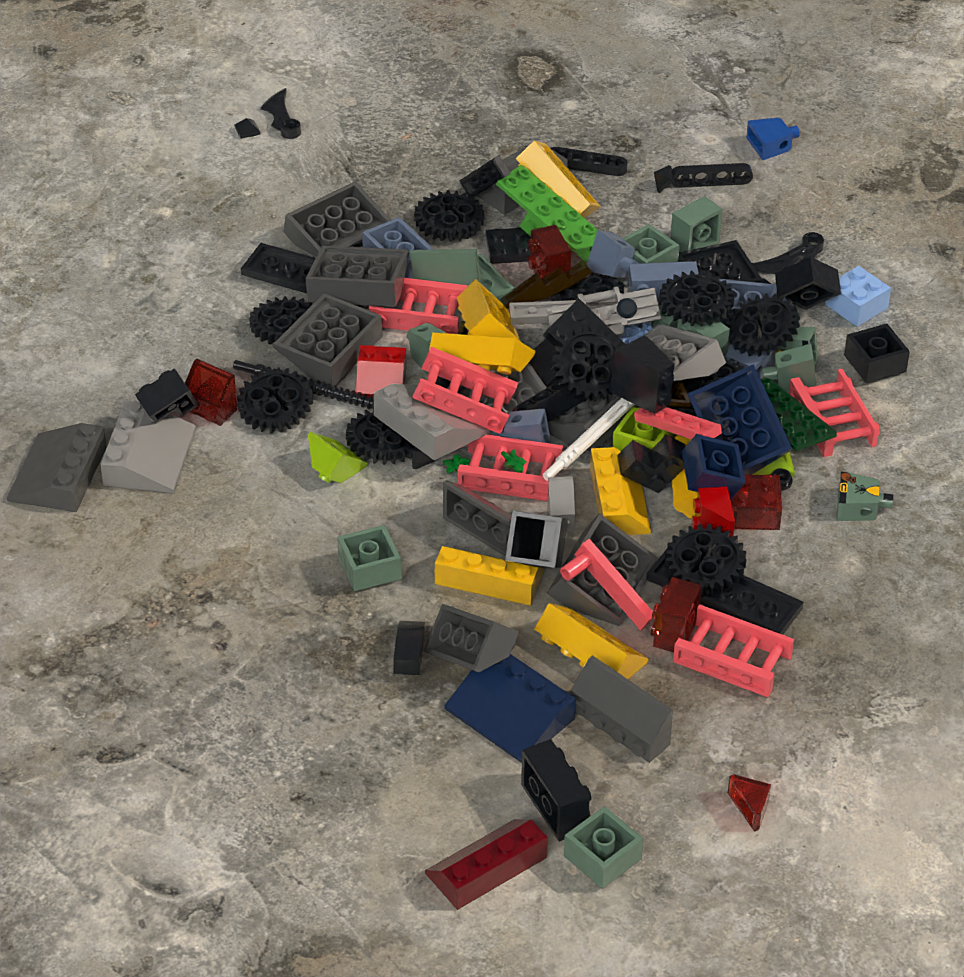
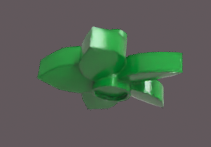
M515 449L510 454L505 451L501 452V455L508 460L505 463L508 469L513 468L517 473L523 472V466L527 461L518 457Z
M456 454L453 456V460H443V464L448 466L446 469L447 474L455 470L458 473L459 465L469 466L471 460L467 458L461 459L460 455Z

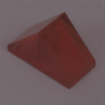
M735 774L729 776L727 794L753 831H758L769 803L771 784Z

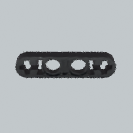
M562 147L550 148L568 160V169L613 176H622L627 173L628 161L621 156Z
M747 163L677 166L672 169L674 179L672 184L678 188L744 185L753 179L752 169ZM720 172L727 173L723 178L717 177V174ZM699 173L707 174L703 179L696 178V175Z

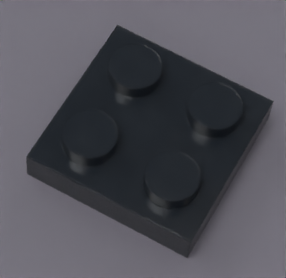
M521 227L486 230L485 237L491 264L534 261L531 236Z

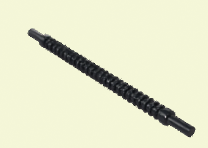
M235 360L233 363V369L251 373L256 378L259 377L258 371L267 374V369H271V367L266 368L262 364L252 365ZM304 377L305 381H309L313 394L318 392L319 396L324 394L325 397H328L330 395L331 399L336 397L337 401L342 399L344 403L348 401L349 404H353L354 402L355 406L361 404L362 408L367 406L369 410L371 408L374 409V396L372 395L370 397L367 394L362 396L361 392L356 394L354 390L350 392L349 389H345L344 391L343 387L338 389L336 385L332 387L331 384L319 383L318 380L313 382L312 378L307 380V377Z

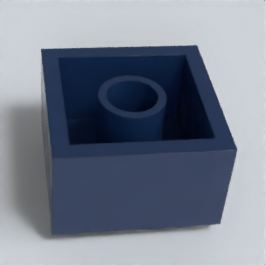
M695 434L682 450L688 490L698 492V488L727 486L731 500L745 484L738 444Z

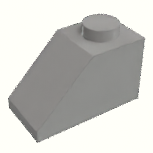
M573 476L548 477L547 516L567 518L566 532H574L575 528Z

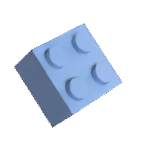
M857 266L839 277L841 294L825 301L826 306L858 327L888 309L891 287L862 267Z

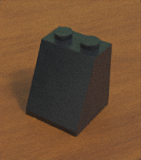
M642 336L614 351L610 393L655 414L668 407L671 402L675 364L648 337Z
M512 510L505 561L561 568L568 519Z

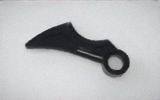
M284 88L272 95L262 105L261 110L273 115L274 120L271 126L279 130L282 137L294 139L301 135V125L298 120L291 119L285 105L287 88Z
M806 233L802 237L801 245L777 257L752 264L759 272L775 274L786 266L798 263L805 257H813L815 259L817 254L823 250L824 238L819 233ZM808 242H816V243H818V244H817V245H811V244H808Z

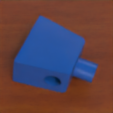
M781 118L750 120L747 125L746 138L762 160L790 151L792 139L800 136L797 125L787 127Z

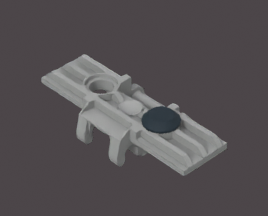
M617 286L609 291L588 295L577 294V299L579 298L585 304L615 299V305L591 310L619 338L624 337V326L661 319L655 288L621 294ZM572 304L547 308L549 325L551 326Z

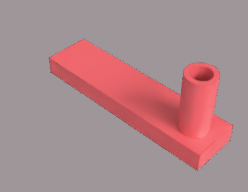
M667 407L655 414L643 408L634 412L635 421L689 439H692L695 434L715 438L722 433L720 424Z
M590 539L580 546L574 554L576 557L560 568L562 577L567 581H570L587 568L640 631L656 616Z

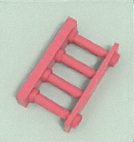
M404 278L399 299L404 301L401 310L384 308L382 306H369V311L382 315V328L409 331L411 328L430 323L447 334H458L459 317L455 316L456 309L459 306L457 297L468 285ZM412 303H426L424 312L410 311ZM434 306H448L446 315L432 314Z
M430 347L421 368L429 372L427 380L420 379L412 398L501 434L509 418V414L501 411L503 403L509 404L517 389L518 382ZM438 376L451 381L449 389L435 384ZM459 385L473 390L471 398L457 393ZM481 394L495 399L493 407L479 402Z
M838 369L836 382L813 387L804 386L799 377L790 379L789 394L829 426L857 421L860 428L837 432V437L816 444L823 457L832 456L834 445L840 441L866 436L871 447L877 445V438L880 435L879 424L874 422L854 389L851 378L847 377L843 369ZM839 391L842 396L841 398L821 402L813 401L810 397ZM848 406L851 413L826 418L819 412Z
M485 435L468 444V453L473 454L469 466L459 465L458 484L473 491L547 501L548 481L543 478V473L556 462V458L563 452V445ZM515 449L517 456L527 461L523 466L524 470L522 473L502 470L505 458L501 455L502 451L510 454ZM482 455L496 457L493 469L479 467ZM529 461L543 463L540 476L526 474Z
M699 605L696 617V626L699 627L690 642L678 638L674 646L673 662L769 697L773 690L775 674L771 671L780 656L791 659L794 639ZM708 630L722 635L714 650L700 646ZM732 639L746 644L737 659L723 654ZM755 648L770 652L761 668L747 663Z

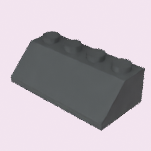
M447 480L443 482V518L506 557L512 514L507 513L463 485Z
M442 604L423 651L473 671L481 672L510 656L511 651L516 645V638L519 632L489 619Z
M592 655L586 662L570 692V695L576 698L575 713L583 716L596 728L603 730L616 742L623 744L632 750L636 756L642 757L650 763L670 746L673 710Z

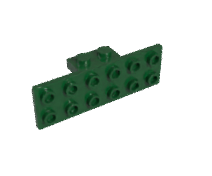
M767 378L760 379L794 451L837 437L836 430L775 382Z

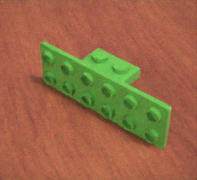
M523 165L518 166L508 176L497 181L496 185L527 211L519 227L549 253L553 254L556 252L561 242H563L586 263L588 262L598 231L594 225L589 223Z

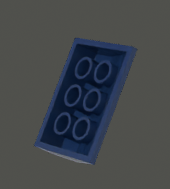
M754 364L688 393L698 418L721 425L722 433L715 437V439L738 444L745 478L793 450Z
M510 654L509 657L481 672L471 670L444 705V709L522 763L523 749L552 739L575 720L576 698Z

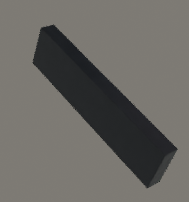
M498 155L459 181L468 197L476 196L497 183L498 180L508 176L510 172L500 155Z

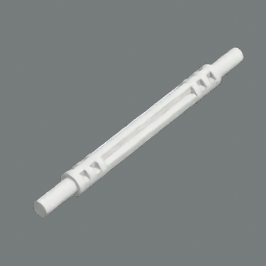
M623 398L617 401L615 405L556 458V462L543 473V478L548 481V477H554L562 469L569 467L635 404Z

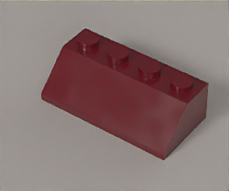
M514 819L426 869L425 874L458 910L546 859L548 837L531 819Z

